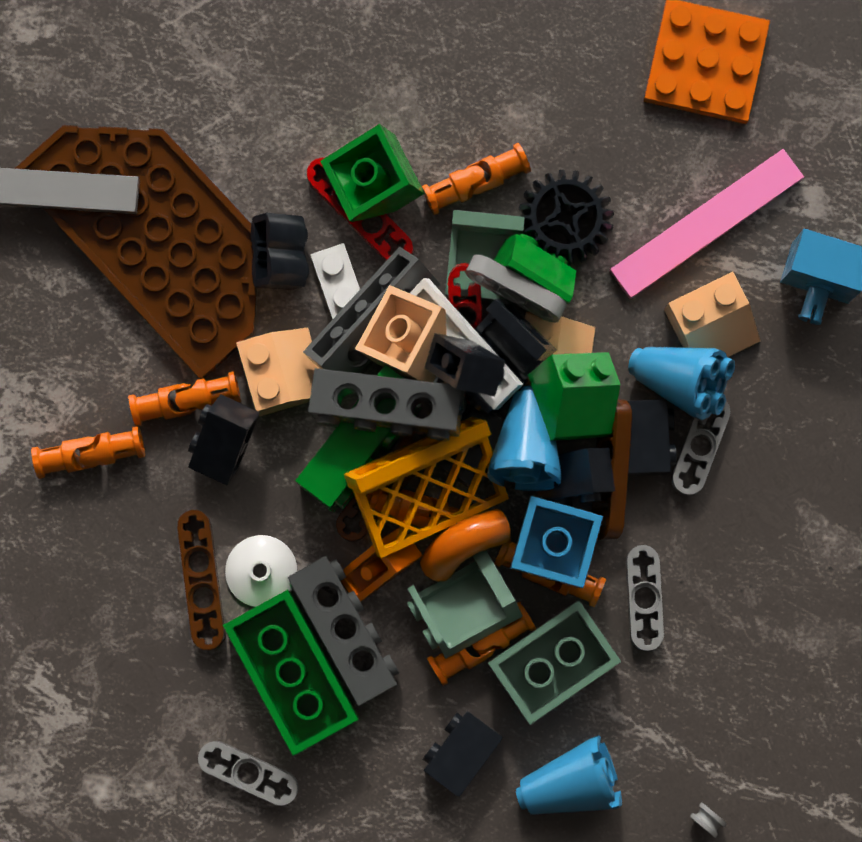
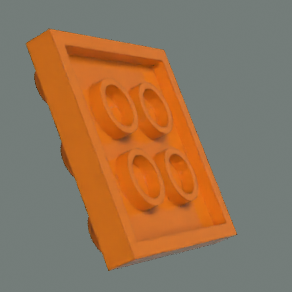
M666 0L643 102L747 124L770 20L680 0Z

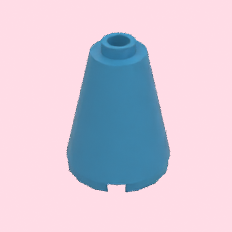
M524 386L512 397L488 466L487 476L490 481L503 487L505 480L516 483V490H550L554 488V481L558 485L561 483L557 442L550 441L532 386Z
M596 736L588 739L520 779V787L516 788V796L521 809L527 808L529 813L533 815L620 808L622 806L621 791L614 792L612 787L615 785V781L618 780L616 770L607 746L604 742L600 743L601 737Z

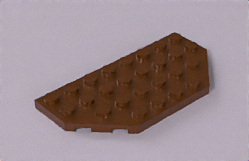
M63 125L14 168L139 177L137 214L43 209L200 379L206 378L238 349L236 342L249 339L255 333L257 288H255L252 279L254 251L251 243V223L164 129L132 130L125 127L79 128L78 126Z

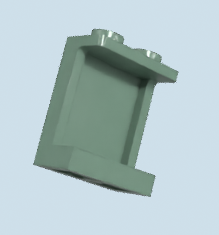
M453 210L445 297L448 300V277L452 268L461 263L469 264L474 255H482L494 260L505 239L515 234L520 235L523 233L525 217ZM465 271L460 272L459 278H454V283L461 284L462 294L461 297L454 296L455 302L462 299L476 301V295L468 297L469 283L474 281L467 277ZM481 286L482 304H487V308L495 299H505Z
M486 550L473 555L475 562L455 572L446 581H439L420 592H417L414 585L407 588L413 600L407 602L417 622L422 619L425 620L428 628L422 631L432 650L439 647L445 659L523 617L516 600Z

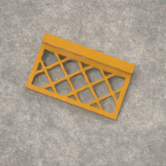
M472 416L461 421L459 437L450 436L449 441H439L425 437L344 474L348 487L354 491L371 541L379 558L392 554L465 518L476 515L509 499L505 486H499L493 483L496 494L484 500L474 496L482 477L488 478L485 469L486 467L488 468L493 455L488 439L491 432L487 421ZM479 444L483 456L476 469L464 464L463 461L468 449ZM457 454L456 459L450 458L451 456ZM444 459L454 463L446 483L431 478L436 463ZM461 467L475 472L467 493L453 487ZM426 468L423 474H421V473L418 472V471H420V470ZM411 474L421 477L413 498L398 492L403 479ZM429 481L443 487L435 507L421 502ZM393 483L391 489L385 487V486H387V485ZM378 489L389 492L381 513L370 508L366 497L367 494ZM450 491L465 496L460 510L453 514L442 511ZM396 496L411 502L403 522L388 516ZM472 500L477 501V503L471 505ZM419 505L433 511L428 525L421 529L410 525ZM373 515L379 517L377 523L375 522ZM440 515L446 516L439 520ZM386 520L401 526L395 541L384 545L380 533ZM408 529L414 531V532H412V533L406 535L407 532H408Z

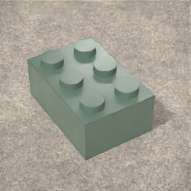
M577 601L487 664L528 724L531 725L615 667L621 660L581 602Z

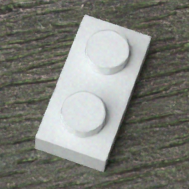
M344 243L310 254L332 319L360 290Z

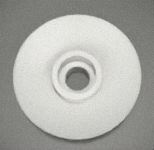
M266 535L252 536L241 541L231 551L226 562V581L229 589L237 599L247 605L257 607L286 590L292 591L293 587L287 577L297 572V563L292 551L282 541ZM264 564L266 566L267 573L264 577L258 578L254 575V567L256 565Z

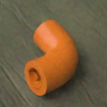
M493 509L465 518L440 533L424 552L420 562L422 571L431 580L438 582L446 581L451 578L459 565L468 558L484 550L508 543L510 539V526L507 517L500 509Z

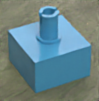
M805 228L800 232L791 244L780 283L807 291L801 314H799L800 320L807 322V319L811 317V324L821 325L828 298L848 304L862 292V246Z
M531 496L510 569L577 588H583L603 516Z

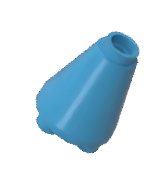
M637 348L632 353L628 365L629 374L635 376L637 381L690 416L700 420L708 418L711 414L719 415L723 411L726 403V396L723 393L727 380L732 377L735 370V361L727 358L725 352L716 348Z

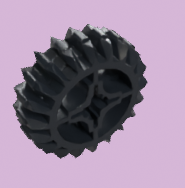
M559 170L557 181L554 180L551 173H546L544 177L546 186L540 181L535 180L532 186L536 193L526 190L523 197L529 203H521L518 210L527 215L522 216L525 217L524 227H529L521 234L534 237L539 243L538 247L541 246L542 250L547 253H555L556 258L559 255L566 256L568 266L573 265V255L577 254L579 261L584 263L587 261L586 249L596 256L599 253L596 243L606 245L608 242L607 236L602 232H612L613 224L604 220L613 218L614 211L602 208L609 205L611 199L609 196L598 198L603 191V186L599 184L591 189L589 186L593 178L589 175L582 183L578 181L579 171L576 170L573 171L571 179H566L565 170ZM561 192L577 194L588 203L585 204L584 201L576 204L571 203L566 199L564 193L561 194ZM550 196L553 201L554 212L545 217V221L538 223L536 217L537 209ZM561 210L567 211V215L569 213L573 215L571 227L569 224H564V221L562 223L558 221ZM594 213V229L585 239L581 240L578 222L586 219L588 214ZM560 232L571 244H561L552 241L544 233Z

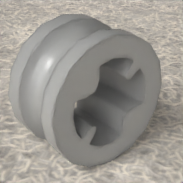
M701 802L698 805L700 808L699 812L696 814L692 813L690 817L716 838L718 836L717 829L725 827L727 823Z

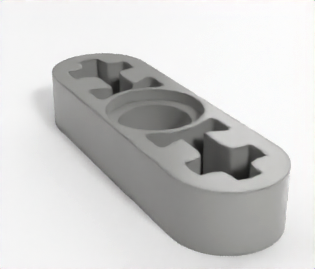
M474 255L465 271L467 277L475 283L546 321L559 322L567 306V303L560 296L488 257Z
M727 401L721 412L722 418L716 417L710 428L717 429L716 435L707 429L696 428L697 423L704 426L708 418L700 420L693 417L671 476L672 486L679 494L691 496L703 488L730 417V406ZM695 436H704L710 441L711 449L707 455L699 456L692 451L691 441ZM685 455L694 462L705 463L704 469L699 465L696 466L693 478L698 480L697 485L691 484L688 489L683 487V480L679 478V474L687 473L691 462H684Z
M640 545L633 548L626 557L629 632L631 642L636 648L650 651L659 647L664 638L660 558L652 547ZM641 551L645 552L646 558H652V565L646 567V577L653 575L654 583L643 581L633 584V576L641 577L640 567L633 565V559L638 558ZM642 587L651 589L655 595L654 604L647 609L640 608L634 600L636 591ZM635 612L638 614L656 612V620L649 618L650 630H656L657 633L655 638L650 639V645H645L644 639L637 638V631L643 630L644 626L643 619L635 620Z
M213 741L204 745L199 752L198 763L204 772L275 805H287L298 794V782L291 773L228 744ZM219 748L222 750L221 757L228 761H232L233 754L239 756V760L232 767L231 777L225 775V771L229 767L223 764H217L214 768L210 767V759L206 757V753L214 752ZM243 763H253L259 770L258 779L252 784L242 782L238 776V770ZM266 769L273 772L268 778L269 780L277 783L282 778L288 780L287 787L292 790L290 795L284 794L281 798H277L275 796L276 789L269 785H265L264 792L257 789L265 779Z

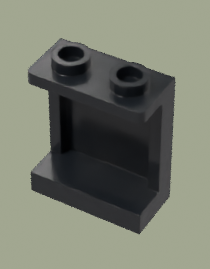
M495 299L486 309L489 314L475 330L493 351L506 361L505 364L525 385L529 381L528 374L554 354L557 349L507 299ZM466 391L470 395L468 398L470 404L479 412L485 413L486 411L488 414L499 413L513 397L512 395L499 409L493 410L479 393Z

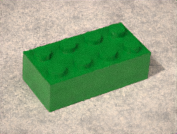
M387 365L377 375L404 379ZM392 398L381 400L377 407L378 413H391L395 409L396 401ZM359 399L357 400V402L354 404V406H353L351 409H353V408H355V407L357 406V404H358V402H359ZM422 403L414 409V417H417L422 410ZM340 422L339 427H336L297 477L296 483L333 513L338 507L344 510L355 497L353 489L347 485L344 474L374 461L382 450L388 453L400 438L399 435L390 433L391 428L376 426L375 432L354 429L353 423Z
M290 590L278 594L223 625L293 756L360 719Z

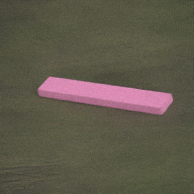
M784 149L780 150L612 267L610 273L628 298L632 299L804 178L803 174Z

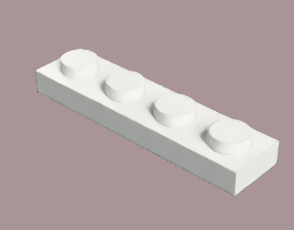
M423 278L409 293L446 310L447 336L474 341L497 355L429 278ZM505 364L504 378L497 388L495 397L484 394L480 395L493 410H497L524 384Z

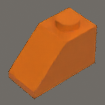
M400 528L382 538L383 544L386 545L395 541ZM413 543L383 558H379L372 545L343 569L347 578L341 582L348 593L355 591L361 602L402 573L423 555Z

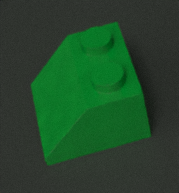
M381 124L373 127L320 161L351 222L396 212L425 194L395 134Z
M515 234L505 239L494 259L495 262L560 296L567 304L570 303L574 293L576 270L568 266V261L564 257L559 255L556 258L555 253H547L538 247L539 243L534 238L525 234Z
M609 352L552 354L528 374L550 441L608 437L612 434L621 384Z

